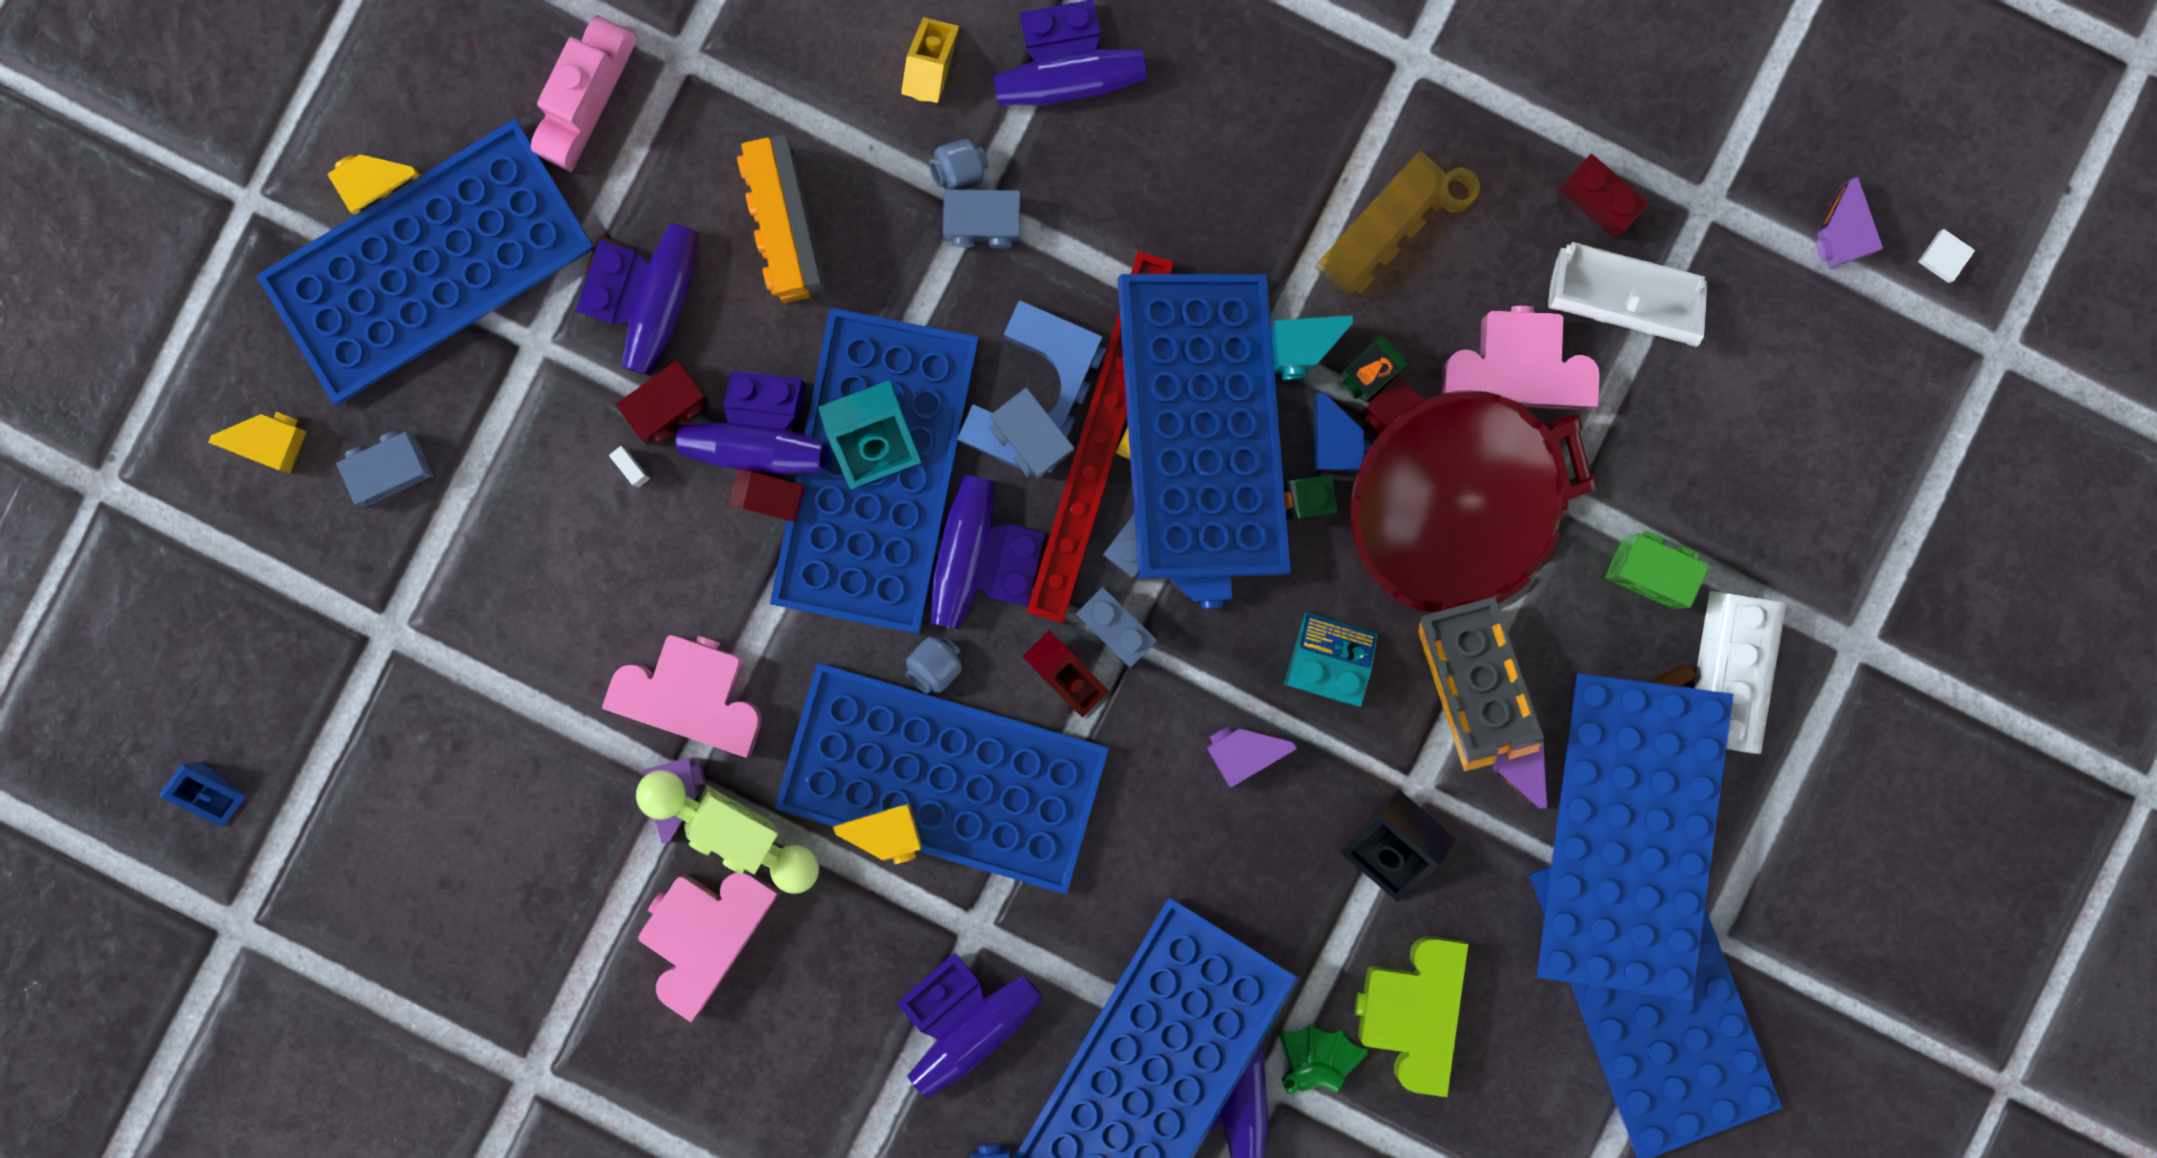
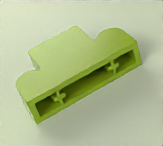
M1423 936L1417 939L1410 949V960L1416 968L1415 971L1370 966L1366 973L1364 993L1358 992L1355 1015L1360 1016L1359 1040L1367 1047L1401 1051L1394 1063V1073L1399 1082L1409 1091L1447 1097L1468 951V944L1463 940L1436 936Z

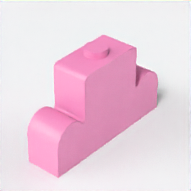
M596 15L588 24L582 41L572 36L568 39L537 102V106L546 115L533 135L531 142V151L537 154L541 159L572 173L638 40L632 31Z
M1512 306L1511 312L1490 311L1483 317L1481 322L1480 355L1475 351L1460 350L1447 359L1442 369L1441 394L1463 390L1486 391L1514 400L1526 408L1591 411L1598 407L1599 369L1594 360L1584 355H1576L1565 362L1562 361V315L1534 313V307Z
M699 635L696 642L680 636H668L654 675L649 669L640 665H626L619 668L612 677L602 706L604 710L745 758L751 757L762 726V715L756 705L745 701L730 704L743 665V659L718 650L720 642Z
M745 870L743 874L735 872L729 875L720 887V895L688 874L677 878L666 895L660 892L648 908V911L653 915L638 936L641 943L675 965L665 971L656 983V993L659 1000L688 1021H694L781 890L757 874Z

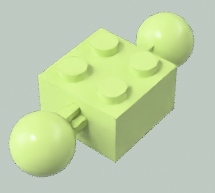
M653 771L640 781L636 791V800L641 811L648 817L657 820L676 816L685 821L683 825L686 836L690 840L689 845L695 850L709 856L711 851L715 852L724 859L722 863L739 874H743L745 870L755 874L760 864L770 868L774 884L787 893L798 894L805 892L816 882L819 875V863L815 854L807 847L801 845H788L782 849L774 845L773 842L778 832L773 822L709 785L705 786L698 800L695 801L686 796V789L682 780L670 771Z

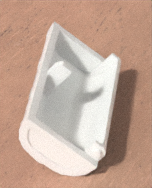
M1571 242V245L1567 244L1566 249H1560L1550 284L1548 307L1697 347L1704 337L1707 281L1701 275Z
M1710 591L1696 669L1697 677L1695 678L1693 688L1734 694L1726 749L1761 754L1786 603Z

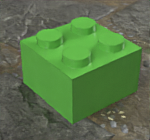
M1644 531L1643 534L1636 533L1635 535L1622 538L1604 579L1673 610L1691 608L1709 565L1699 561L1701 557L1699 553L1681 546L1678 550L1664 545L1665 538L1652 532Z

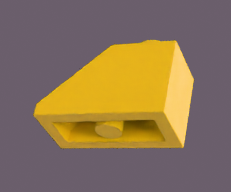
M925 17L922 18L907 54L901 94L911 96L919 101L938 103L946 84L959 26Z
M361 154L356 157L355 155H350L341 159L335 164L336 169L327 174L350 213L354 215L422 175L411 166Z
M276 412L274 418L260 414L213 434L208 443L279 471L291 473L307 431L295 427L297 419Z
M910 803L844 822L833 827L835 835L883 861L893 858L894 865L915 859V851L921 850L923 847Z

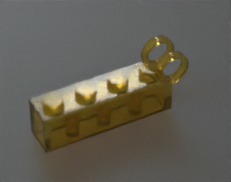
M1419 150L1325 253L1315 268L1347 297L1355 290L1361 295L1376 278L1371 274L1376 266L1381 262L1386 267L1401 251L1396 246L1397 243L1405 235L1412 239L1425 225L1426 221L1422 216L1430 207L1436 211L1442 206L1450 212H1461L1472 204L1480 191V183L1477 176L1466 168H1456L1446 174ZM1451 181L1464 183L1468 188V198L1464 200L1453 198L1448 191V183Z

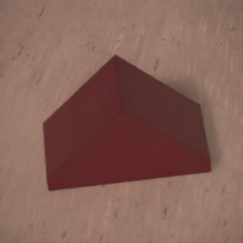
M737 470L728 505L796 523L806 486L753 471Z

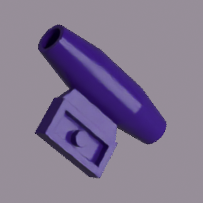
M1094 0L1020 12L1026 52L1034 61L993 76L998 106H1045L1104 95L1147 79L1142 49H1097L1100 41V30Z
M670 223L649 263L636 251L599 239L575 311L613 325L629 322L622 361L623 368L646 376H651L673 336L692 279L698 232Z
M731 371L723 404L728 423L682 425L676 437V450L681 456L721 468L778 475L824 472L828 466L830 455L829 445L826 441L789 431V428L796 419H799L806 383L800 378Z
M965 475L947 517L933 576L932 624L960 630L977 588L992 599L1027 607L1029 605L1045 533L1010 524L992 528L994 481Z
M954 953L897 1002L920 1032L937 1039L907 1075L908 1079L926 1099L967 1075L1009 1039L1041 1002L1043 996L1025 975H1022L984 999L980 980L961 957Z
M1261 1044L1210 1129L1211 1131L1223 1124L1231 1158H1265L1269 1118L1265 1059Z

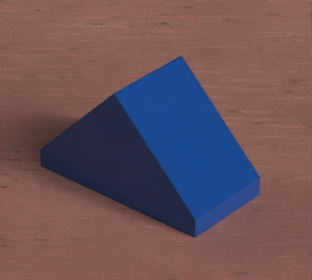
M202 762L183 763L159 794L162 799L221 827H224L245 799L242 792Z

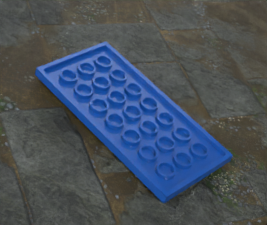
M513 119L256 275L329 398L334 405L338 406L593 251L594 245L541 158L531 151V142L516 119Z
M1121 274L1117 280L1139 579L1267 576L1291 573L1267 274Z
M830 307L804 433L806 436L828 443L830 451L829 462L824 472L796 474L794 483L804 485L806 488L797 522L786 521L770 605L920 634L958 446L957 438L961 431L979 337ZM890 380L921 463L850 489L826 435L818 407Z
M817 663L774 809L834 827L844 822L910 803L923 846L921 850L917 851L1067 895L1109 747Z
M1576 673L1537 966V978L1693 1000L1734 694Z
M1551 865L1528 874L1543 915L1545 914ZM1706 907L1693 1000L1569 982L1636 1158L1655 1157L1782 1108Z
M1169 897L1014 1158H1194L1300 978Z

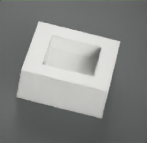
M1943 229L1938 232L1918 262L1946 282L1951 283L1959 275L1975 250Z
M620 446L609 455L633 486L639 488L650 479L628 449Z

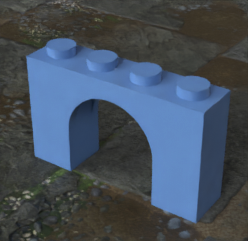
M1019 300L1004 332V339L1043 356L1057 370L1061 381V391L1056 405L1048 413V416L1067 438L1076 419L1070 416L1075 402L1083 403L1091 383L1085 381L1091 367L1097 370L1106 349L1100 346L1103 337ZM973 404L957 438L959 443L1019 468L1013 460L1018 453L1009 442L1002 446L989 429L994 425L990 418L992 412ZM1054 467L1050 469L1048 472L1052 473Z

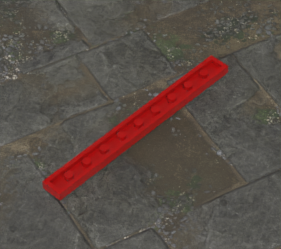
M1137 251L1131 274H1170L1174 262ZM1120 310L1026 613L1062 624L1127 416Z

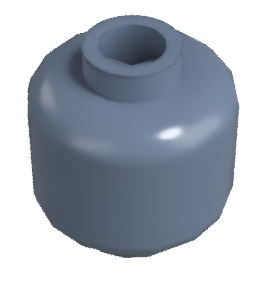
M963 138L937 147L934 151L933 159L929 161L932 178L939 188L964 190L982 183L984 169L988 168V159L982 147H976L971 140Z
M928 637L907 657L906 666L908 671L906 676L923 693L928 694L930 691L935 693L942 692L962 671V663L958 657L961 651L946 637L942 640Z

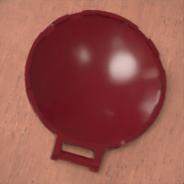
M1476 390L1453 391L1430 397L1400 414L1380 433L1368 450L1357 473L1351 499V527L1354 543L1363 565L1374 581L1397 601L1422 612L1434 613L1495 597L1497 604L1520 591L1531 581L1529 577L1535 572L1542 561L1547 562L1561 536V533L1558 531L1563 512L1568 509V500L1591 492L1598 487L1595 474L1590 473L1580 435V430L1583 428L1580 416L1569 415L1544 424L1526 407L1514 400L1499 394ZM1563 437L1566 439L1576 476L1572 479H1569L1559 441Z

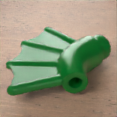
M1309 1024L1306 1028L1296 1032L1280 1030L1279 1036L1291 1066V1073L1284 1074L1281 1082L1288 1094H1294L1298 1090L1304 1092L1316 1087H1324L1337 1093L1345 1077L1368 1055L1369 1050L1368 1048L1353 1045L1344 1036V1031L1342 1030L1336 1033H1327L1314 1027L1313 1024Z

